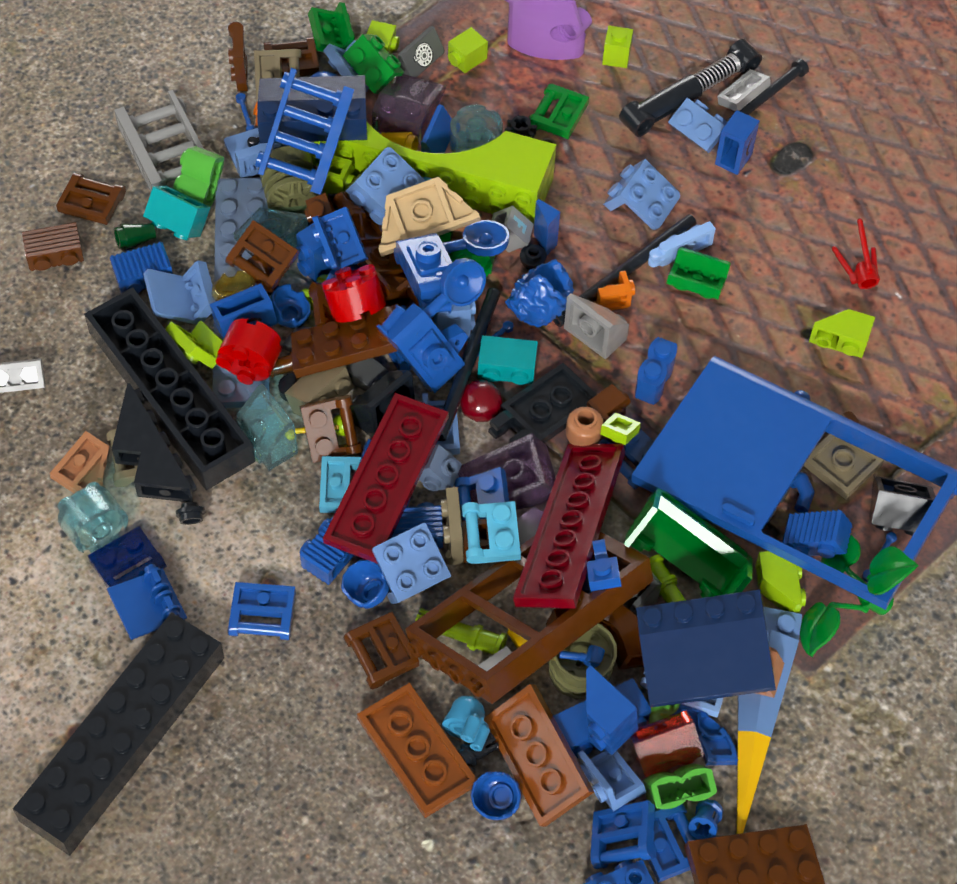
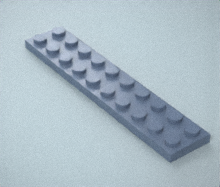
M260 177L218 180L215 199L214 294L217 301L257 285L243 270L237 266H230L225 260L253 220L270 231V210L268 209ZM247 250L242 254V257L246 260L254 256ZM214 322V332L222 339ZM216 364L213 368V393L225 408L270 406V377L266 380L254 381L253 384L246 385L241 383L236 375Z

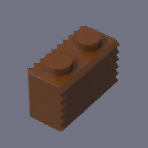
M76 222L22 232L25 256L30 271L35 269L44 271L51 266L56 267L62 264L71 266L77 262L84 261Z

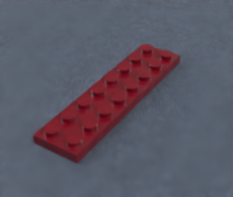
M624 444L567 445L513 596L515 607L576 609L587 575V563L591 561L594 553L592 541L598 540L625 456Z

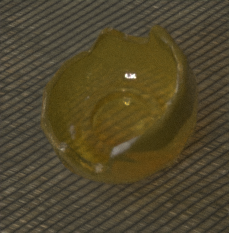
M238 270L233 277H228L224 273L218 281L213 283L211 295L215 301H219L255 286V279L242 270Z

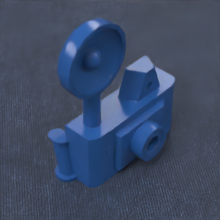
M481 220L465 227L463 239L442 243L439 235L432 233L396 241V248H394V257L396 263L401 265L419 302V307L424 310L441 294L440 279L442 273L452 263L448 253L467 249L470 253L477 256H495L501 254L507 248L510 235L508 229L503 224L497 221ZM448 302L438 312H448L451 314L452 304Z
M457 259L446 267L440 279L441 294L424 310L414 303L406 310L395 305L396 308L383 324L376 326L418 376L420 382L433 393H436L465 365L458 354L468 339L467 334L456 323L440 331L431 318L448 302L462 307L470 305L482 294L486 284V274L483 267L472 259Z

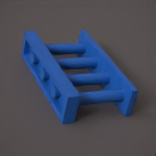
M291 68L290 73L284 72L280 88L284 89L265 152H259L255 167L259 168L258 174L265 175L266 169L270 168L308 181L307 184L312 185L310 191L321 195L355 89L344 86L342 91L337 89V92L295 78L298 70ZM295 89L333 102L332 105L337 107L334 117L329 116L325 118L287 105L291 90ZM283 115L323 128L324 132L329 133L326 144L320 142L319 145L279 131ZM275 141L316 155V158L320 159L318 169L312 168L310 171L270 157Z

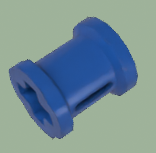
M705 799L699 801L696 805V816L690 820L688 826L689 832L697 840L716 837L718 831L717 824L723 818V808L715 800Z

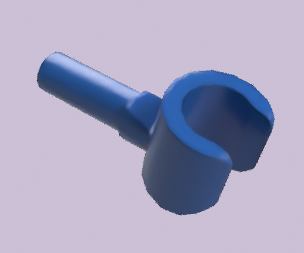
M590 645L586 654L582 652L561 651L559 658L579 660L588 667L591 665L593 668H596L602 662L605 650L599 646Z

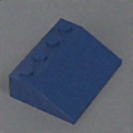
M365 75L295 77L337 92V89L342 91L344 86L355 89L339 141L367 140ZM260 78L257 123L260 143H268L284 89L280 88L282 78ZM295 89L291 90L287 105L325 118L329 116L334 117L337 109L336 106L332 105L333 102ZM283 115L279 128L281 132L310 142L326 141L329 134L324 132L323 128Z
M760 589L636 608L650 708L776 690Z

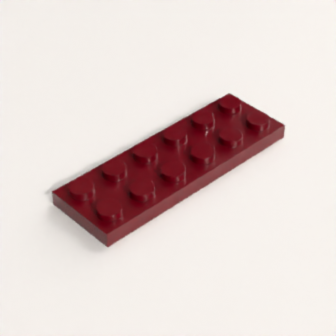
M397 393L394 394L323 537L324 544L378 564L372 548L391 539L449 418L448 411Z

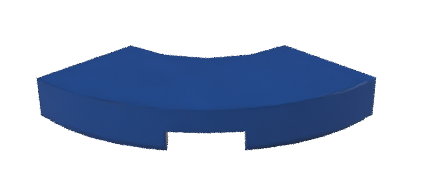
M680 704L678 710L671 715L672 737L683 738L693 743L703 754L706 766L737 765V751L725 728L711 719L704 711Z

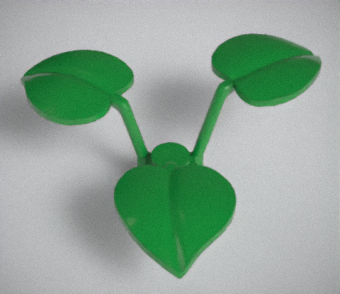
M852 535L849 538L846 554H837L833 558L822 557L821 559L822 563L842 573L846 572L850 577L866 584L868 591L874 595L888 592L918 567V564L899 548L893 546L886 547L871 561L869 567L871 574L867 576L868 583H866L850 569V566L858 561L861 554L860 544ZM859 596L857 597L861 605L830 602L826 606L822 602L815 603L805 613L801 621L800 640L805 652L813 657L816 651L835 635L840 626L841 618L839 611L835 608L860 610L864 613H867L870 609L878 615H885L892 608L894 598H892L886 610Z

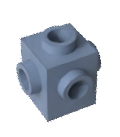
M439 444L435 445L419 481L423 483L426 489L433 492L451 488L458 478L462 463L453 457L450 451L444 449Z

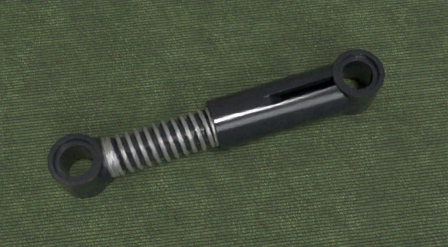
M740 39L730 47L727 56L707 66L704 70L702 69L697 74H689L640 103L638 101L628 103L621 110L619 120L635 136L641 137L651 130L654 123L677 111L686 98L694 101L702 96L703 91L734 75V73L742 71L745 74L750 69L755 70L762 61V55L745 39Z

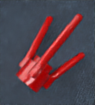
M859 218L857 223L864 261L858 263L853 272L836 246L832 247V251L848 274L851 284L857 283L860 289H870L878 285L880 280L876 248L871 247L870 260L863 220Z

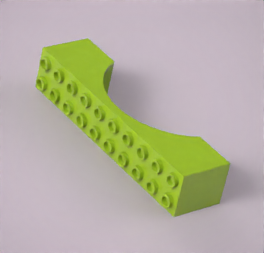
M367 122V140L338 141L334 153L335 156L352 160L353 175L357 177L370 166L385 148L390 147L421 177L431 179L439 177L448 185L449 189L463 198V201L472 209L493 215V213L514 206L534 224L536 201L538 199L545 201L554 178L556 144L505 131L491 142L471 150L456 153H427L412 150L388 140ZM317 141L313 143L320 145V142L326 144V141ZM311 154L314 165L318 167L320 159L316 158V155Z

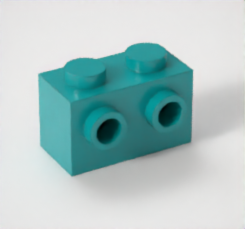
M154 186L143 217L151 220L155 227L170 229L174 231L173 235L175 237L189 240V238L201 236L211 207L168 186Z
M482 335L478 361V379H485L490 382H513L518 385L534 383L538 341Z

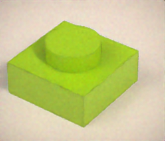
M614 413L602 424L600 435L610 438L614 442L626 445L639 433L641 423Z

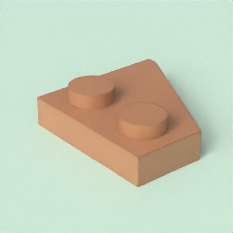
M85 431L50 472V478L92 506L97 507L100 501L110 452L109 445Z

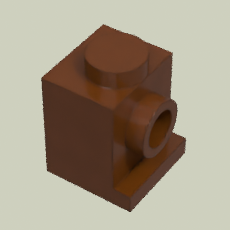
M326 193L305 200L307 207L304 212L310 225L314 223L312 217H323L336 211L332 198Z
M611 384L590 399L586 407L597 410L601 414L603 421L606 422L614 413L625 416L626 407L631 404V401L624 391L617 389Z

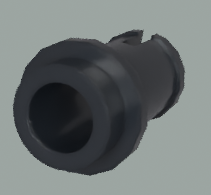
M490 732L482 751L471 749L470 744H462L458 752L468 766L475 767L478 760L494 750H498L499 745L498 742L493 743L496 739Z

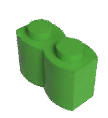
M197 146L189 147L180 158V165H182L181 175L175 180L174 190L211 207L216 196L218 180L224 165V157Z
M687 764L676 769L673 773L657 772L643 780L647 800L658 809H672L680 806L686 800L702 801L712 797L717 792L712 769L700 764Z

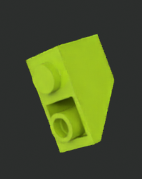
M850 309L815 322L809 342L822 348L843 352L848 356L862 358L875 317Z
M769 551L759 552L755 564L758 590L760 589L761 594L781 610L800 613L802 606L806 605V592L804 588H800L799 582L802 578V568Z

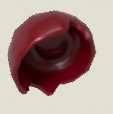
M476 380L466 386L460 407L463 415L473 421L488 422L499 414L503 401L499 389L492 382Z

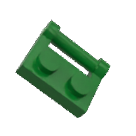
M548 84L539 106L534 114L529 116L531 118V125H537V130L541 129L569 140L589 104V97L555 84ZM559 99L549 119L545 118L544 116L553 100Z

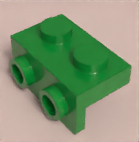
M339 2L335 11L311 7L308 17L317 51L324 52L323 50L329 43L346 50L355 40V34L352 31L350 15L347 13L345 3Z
M362 34L342 56L358 75H365V84L374 94H379L395 76H402L404 71L400 67L401 63L397 57L389 54L384 48L385 43L379 36Z
M680 247L666 284L672 285L681 291L688 290L698 293L707 299L714 298L719 300L731 263Z

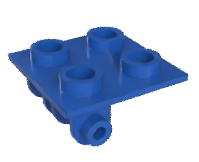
M155 564L146 566L144 568V575L107 588V592L130 640L157 631L171 612L184 620L187 619L163 568L160 569Z

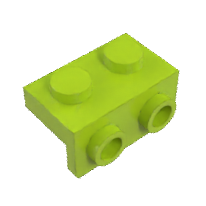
M172 321L169 323L165 330L180 350L183 351L187 359L194 364L200 361L213 369L217 364V353L223 340L202 321L198 322L191 333Z

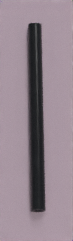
M691 214L686 215L579 297L591 302L596 301L598 288H603L607 285H617L620 271H626L627 276H629L648 261L650 251L659 247L661 242L666 241L672 235L682 234L695 226V218ZM566 310L562 312L560 317L556 316V319L553 320L558 327L564 325Z
M489 288L462 357L465 365L456 373L442 409L449 412V418L438 441L447 440L479 354L482 335H486L501 295L500 291L496 288Z

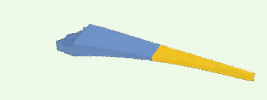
M764 607L769 647L777 650L785 664L774 698L755 693L738 695L736 834L744 832L796 654L802 614Z

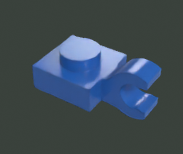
M605 539L592 541L595 560L588 561L587 563L591 592L621 587L617 557L608 558Z

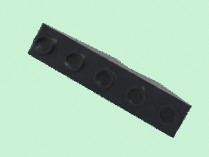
M127 383L112 445L115 463L138 466L134 480L137 497L193 502L192 492L196 491L197 487L190 474L184 475L181 470L184 466L177 453L172 454L168 447L171 446L170 441L164 431L159 432L156 428L158 422L152 410L146 411L143 406L145 400L139 388L133 389L131 384Z

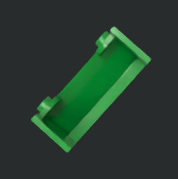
M658 488L626 534L624 545L628 548L631 545L640 552L653 549L697 581L702 591L700 594L702 598L742 592L752 580L753 559L750 554L662 489Z

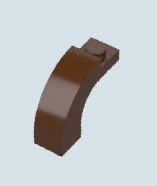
M621 605L598 624L603 625L612 634L617 644L616 663L619 670L643 667L637 616ZM571 608L553 609L546 622V627Z

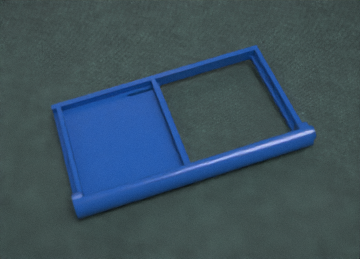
M714 356L632 473V483L652 493L658 488L662 489L698 516L886 610L902 581L888 592L874 595L868 591L866 584L762 532L763 528L819 440L827 432L941 487L903 551L909 558L915 561L950 499L957 495V470Z

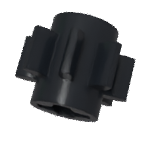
M517 115L512 120H507L505 131L534 138L537 125H531L530 117Z

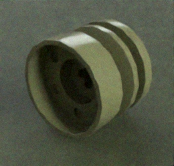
M291 146L272 150L270 156L272 158L310 171L312 168L315 169L312 156L306 151ZM270 168L266 169L265 175H260L268 209L275 215L293 217L305 214L304 210L307 207L305 200L320 195L310 191L312 185L307 184L308 181Z
M597 624L563 651L586 654L590 645L603 648L605 650L603 660L594 669L609 682L617 659V644L612 634L603 625ZM557 654L548 663L549 676L553 685L566 696L574 699H586V669L588 666L583 665L579 668L576 665L579 666L581 661L559 658V654Z

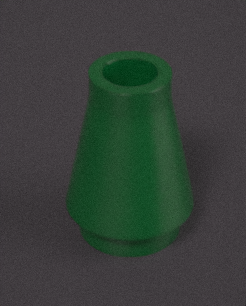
M153 223L120 224V227L114 228V236L118 248L128 250L148 240L155 239L156 231Z

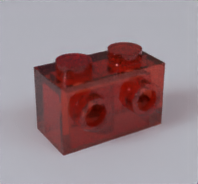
M687 710L642 726L630 737L638 763L645 777L658 772H666L669 768L680 764H691L697 758L705 755L695 724Z

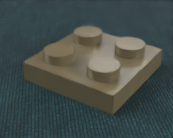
M829 434L814 448L804 467L846 500L882 466L884 460Z

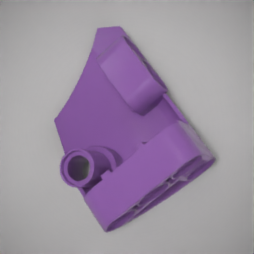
M505 0L509 3L507 42L510 47L533 57L551 60L576 59L583 55L585 30L592 24V18L585 9L577 7L575 0Z

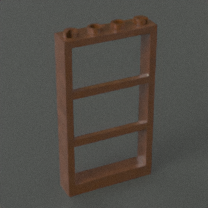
M600 532L598 540L605 539L608 558L617 557L622 586L597 590L590 594L581 590L576 609H569L538 632L488 602L520 578L535 537L533 536L520 546L521 560L497 562L405 628L409 643H407L408 648L415 657H421L433 669L444 672L456 684H462L470 689L476 697H482L493 704L653 582L650 558ZM476 609L528 640L488 671L437 640L439 636Z

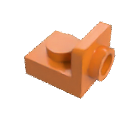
M626 271L619 272L618 285H607L603 288H598L596 304L604 306L611 311L631 306L632 296L635 295V285L632 279H628Z

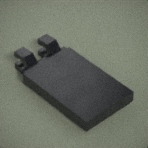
M562 363L501 404L499 415L490 420L492 427L489 428L488 432L497 439L507 433L509 428L512 427L517 434L509 439L510 446L507 451L516 458L524 453L529 446L532 448L537 446L539 448L565 430L569 414L576 408L586 407L587 402L597 394L569 367Z

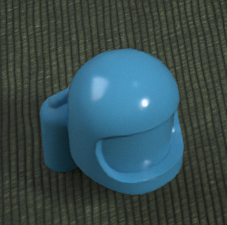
M472 696L458 697L452 703L450 711L442 722V728L449 735L470 743V748L475 751H482L490 733L489 725L484 721V706Z

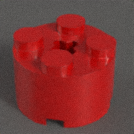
M373 264L362 266L353 271L351 267L341 268L335 271L336 277L321 283L333 319L335 318L336 322L344 323L362 319V313L370 311V314L373 315L386 305L385 296Z
M242 318L231 323L218 350L216 363L218 366L236 375L241 383L251 385L254 381H263L270 377L283 346H280V336L271 327L259 321L255 325L247 323L248 319Z

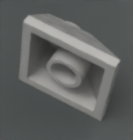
M572 293L567 296L564 329L606 360L627 340L629 323H627L624 317L615 314L604 306Z

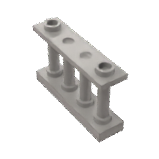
M173 90L168 91L170 105L136 117L133 115L129 116L124 106L114 110L117 126L150 192L154 186H166L167 182L175 180L181 175L182 166L162 173L161 170L156 171L155 169L158 163L182 155L189 147L197 146L203 148L185 114L187 110L182 98L177 99ZM171 115H175L178 121L175 125L146 135L138 134L136 131L139 126ZM184 133L188 142L154 154L152 152L147 153L146 151L147 145Z

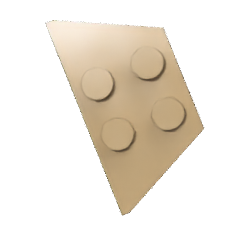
M439 177L386 195V211L382 222V238L379 252L381 257L393 253L394 248H396V241L432 233H437L440 236L481 221L480 215L476 210L468 206L456 192L449 189L448 185Z

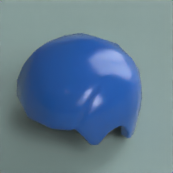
M291 284L277 286L273 291L270 299L277 323L288 328H297L304 325L311 314V304L305 297L304 292L294 291L291 288Z
M369 560L355 562L347 568L342 576L341 588L343 593L359 608L369 609L383 602L390 591L380 566Z
M496 771L483 773L473 783L470 794L473 807L480 815L491 820L510 818L520 808L522 799L519 783L509 774Z

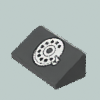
M430 26L398 53V60L401 63L400 67L404 71L403 75L411 80H414L444 54V47L435 27Z

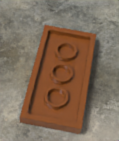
M410 682L357 714L358 721L424 818H427L472 789L473 783L477 780L476 776Z
M529 684L484 717V721L489 725L490 732L496 739L495 742H498L499 750L515 780L519 783L520 790L539 826H548L594 793L592 786L536 685Z

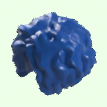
M553 259L545 264L542 263L536 269H530L527 274L522 275V278H518L516 283H514L515 288L511 289V295L505 303L520 321L530 326H547L556 319V316L560 317L562 312L566 310L567 296L574 292L573 282L563 265L556 259Z

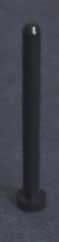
M796 59L789 71L773 82L767 89L742 108L740 112L747 115L751 114L797 76H805L809 72L807 63L803 59Z

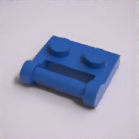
M501 467L471 477H459L455 480V487H458L462 521L466 519L462 516L461 507L463 504L471 502V490L476 489L478 504L510 502L506 471Z
M235 582L228 635L279 636L280 640H290L296 595L295 586ZM241 615L282 618L281 624L240 621Z
M646 800L623 805L614 812L611 808L593 812L590 858L595 869L607 868L608 864L637 858L649 860L656 857V847L653 842L655 805ZM638 838V845L606 851L607 844Z
M684 804L672 809H661L655 812L653 842L656 847V857L649 859L648 862L658 883L691 870L688 858H684L667 823L668 820L675 821L685 844L687 841L697 840L689 832V821L685 815L687 810Z

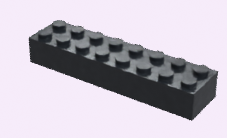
M134 288L84 313L89 333L125 382L130 383L133 389L139 388L145 400L143 406L146 410H152L159 428L166 433L171 444L206 491L256 462L252 442Z
M171 612L13 807L19 822L70 856L224 660L221 642Z

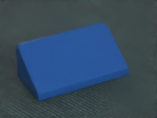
M441 104L436 107L423 136L421 152L445 153L456 129L455 122Z
M538 199L535 207L534 236L539 246L543 247L548 255L558 243L560 211Z

